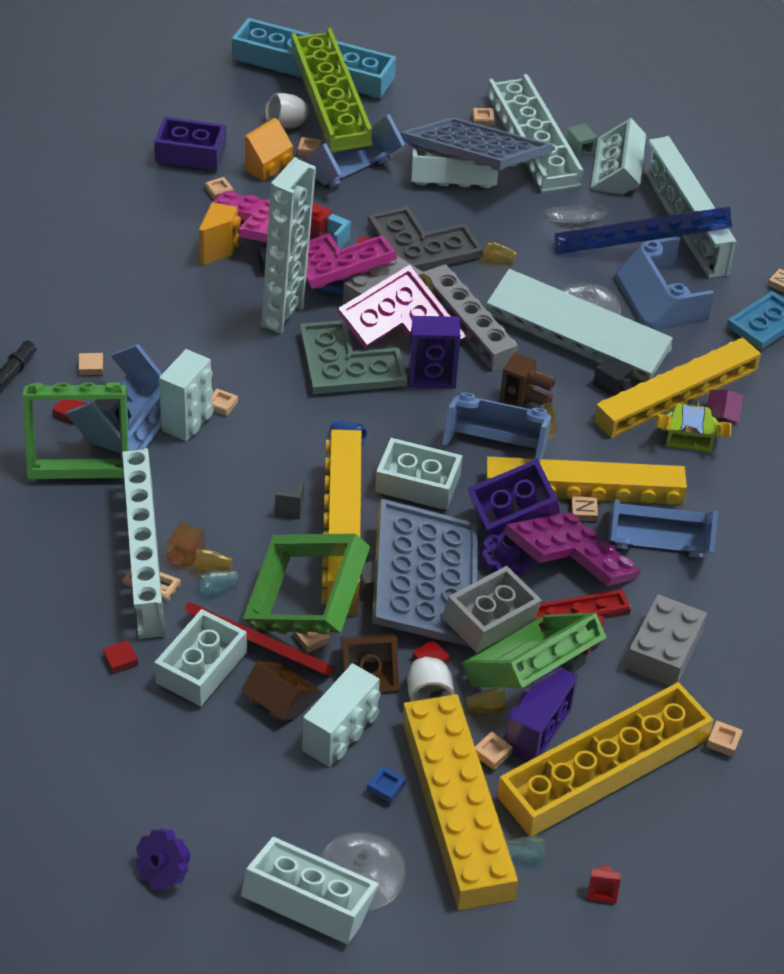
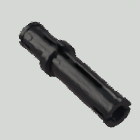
M24 341L15 353L12 352L9 355L8 361L0 369V392L18 370H22L26 366L27 360L36 352L37 348L34 347L35 345L31 341Z

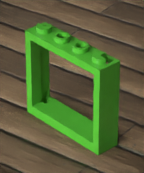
M86 382L80 385H69L68 383H56L55 385L31 383L28 386H24L22 399L27 479L124 478L123 452L129 451L127 385H121L117 382L95 385L94 383ZM119 399L121 459H37L33 400Z
M356 533L273 535L243 619L254 627V631L262 634L267 633V631H274L280 634L297 632L303 635L308 634V632H317L322 635L341 633L370 546ZM343 556L323 615L271 614L291 557Z
M596 613L543 615L462 662V665L472 687L523 688L607 637ZM544 622L546 629L541 630L539 624ZM518 663L520 664V667H521V670H519V671H518V668H517V666H516V664H518Z

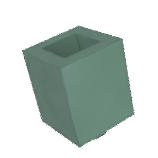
M586 123L567 128L566 141L577 159L595 154L598 137Z

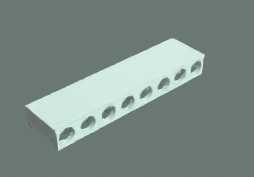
M523 74V79L496 83L493 79H489L487 96L507 132L552 144V153L543 155L542 158L530 159V162H524L541 193L581 187L583 168L529 76Z
M670 137L649 139V144L653 150L650 167L648 170H644V175L707 277L729 276L737 241ZM714 265V270L712 271L709 266Z
M296 157L273 180L270 190L261 327H266L280 334L284 332V322L296 308L299 310L304 308L316 167L298 160Z
M512 269L507 271L487 302L489 312L494 318L600 364L611 356L632 368L631 377L642 382L653 378L667 353H670L672 350L673 337ZM495 308L500 310L503 314L498 313L495 310ZM514 317L519 318V319L522 320L524 323H521V322L517 321ZM535 326L540 327L543 331L538 330ZM554 334L559 335L564 340H560ZM575 343L580 344L584 349L579 348ZM596 352L602 354L605 358L600 357ZM637 370L644 372L647 376L640 374Z
M148 448L124 451L123 465L134 608H136L138 637L139 639L163 638L166 635Z

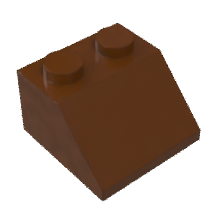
M392 633L340 637L342 674L353 663L380 679L379 692L399 691L396 635Z
M258 661L241 689L249 695V701L255 705L267 708L269 710L268 714L278 721H283V719L295 720L320 698L323 691L283 663Z

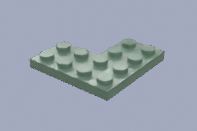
M343 320L300 324V334L313 394L407 386V377L399 347L353 351L348 328Z

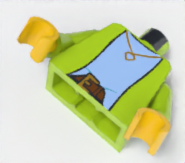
M689 399L685 404H677L674 412H669L666 415L658 414L655 428L668 431L667 447L712 452L715 437H731L732 427L731 423L718 422L715 417H712L711 409L699 406V402L695 399Z

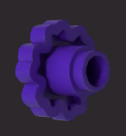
M504 530L499 535L491 533L484 540L482 546L481 561L484 563L485 568L490 571L495 570L496 572L508 566L515 574L524 575L531 567V556L503 533Z
M164 828L152 830L150 835L142 836L140 843L136 847V852L140 857L136 861V868L139 871L140 878L142 880H149V885L152 889L161 891L172 889L175 884L182 883L188 872L187 864L190 861V851L183 839H175L174 831Z

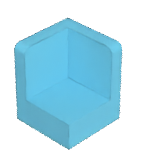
M331 214L327 218L326 234H330L341 249L350 239L351 221Z

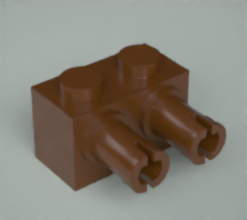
M515 352L503 368L499 403L524 408L526 403L533 402L548 409L552 403L553 394L535 388L534 385L551 391L556 377L538 371L536 368L537 360Z

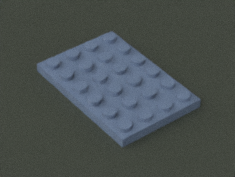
M453 117L400 132L403 141L407 142L409 146H421L426 151H439L441 155H453L458 160L474 161L475 165L491 166V169L497 171L504 170L508 166H517L521 162H530V159L542 158L543 155L552 153V144Z
M381 499L378 505L372 623L470 647L442 618L448 596L477 582L478 524Z

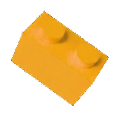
M273 118L245 135V171L263 182L283 170L293 160V145L278 119Z
M211 203L199 228L200 265H207L232 256L235 248L240 246L241 237H238V230L241 224V217H238V207Z

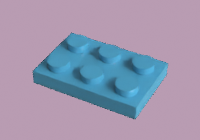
M771 291L729 318L726 326L762 350L784 335V299Z

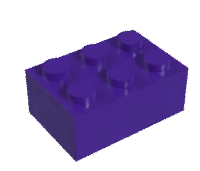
M164 116L154 140L155 162L217 171L227 146L226 125Z
M412 316L408 362L409 388H456L461 340L459 316Z
M538 459L468 488L471 503L487 536L491 533L499 535L502 530H505L507 524L560 513L558 499Z
M558 666L533 681L530 689L526 688L523 691L519 700V706L517 708L513 707L510 710L506 720L509 723V727L505 732L504 739L513 747L512 756L528 762L544 753L572 710L578 675Z

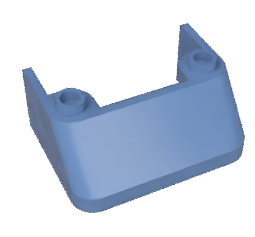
M388 114L371 126L372 146L331 152L325 143L301 161L315 166V179L323 186L329 185L332 188L341 183L340 179L376 162L379 165L391 159L389 155L403 147L405 143L391 115Z
M679 236L644 242L616 272V281L640 323L654 330L707 321L709 319L714 296L713 290L691 294L689 289L683 284L667 285L658 270L675 266L680 243Z
M136 344L111 355L125 373L120 384L127 385V407L131 414L128 420L129 451L144 450L161 427L159 377L162 373L141 346ZM94 402L67 411L66 415L92 445L121 454L120 429L116 430Z
M463 392L459 396H455L448 407L442 444L447 445L453 434L460 432L537 449L535 459H538L540 463L548 445L551 416L543 408H533L531 410L475 398L474 394Z
M615 499L610 503L608 542L613 543L616 549H628V545L686 551L689 552V557L704 558V553H713L715 550L718 511L713 510L708 513L620 504V500Z

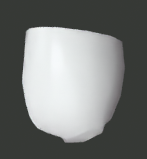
M275 93L267 102L264 110L265 118L268 122L274 118L273 109L276 103H280L278 121L283 129H293L304 123L308 116L309 107L308 104L295 95Z
M423 657L412 663L407 675L408 693L411 702L431 699L430 694L440 690H448V696L455 695L451 672L443 661L437 658Z

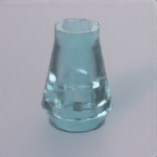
M235 570L205 571L203 575L198 576L197 582L200 593L203 596L208 595L212 597L230 587L237 586L239 579Z
M538 835L516 839H505L511 858L538 864V861L545 862V838H539Z

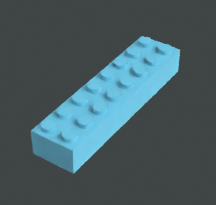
M248 18L232 37V59L301 78L300 70L291 49V33H296L297 37L312 34ZM337 41L357 92L381 99L395 78L396 56Z

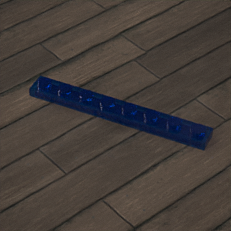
M728 206L555 233V252L557 255L732 228L731 208Z

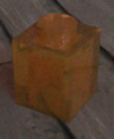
M181 522L166 542L167 560L177 565L191 568L205 549L204 530Z

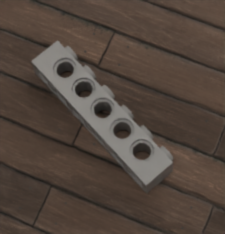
M446 264L424 271L423 282L450 316L460 317V329L466 335L464 340L491 371L505 367L513 354L518 352L516 341L511 339L504 328L495 321L492 314L481 305L479 299L472 295L468 287L457 278L455 272H452Z

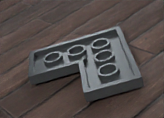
M409 206L368 215V223L376 236L383 235L398 257L421 271L445 264L449 265L483 257V248L466 223L425 232Z

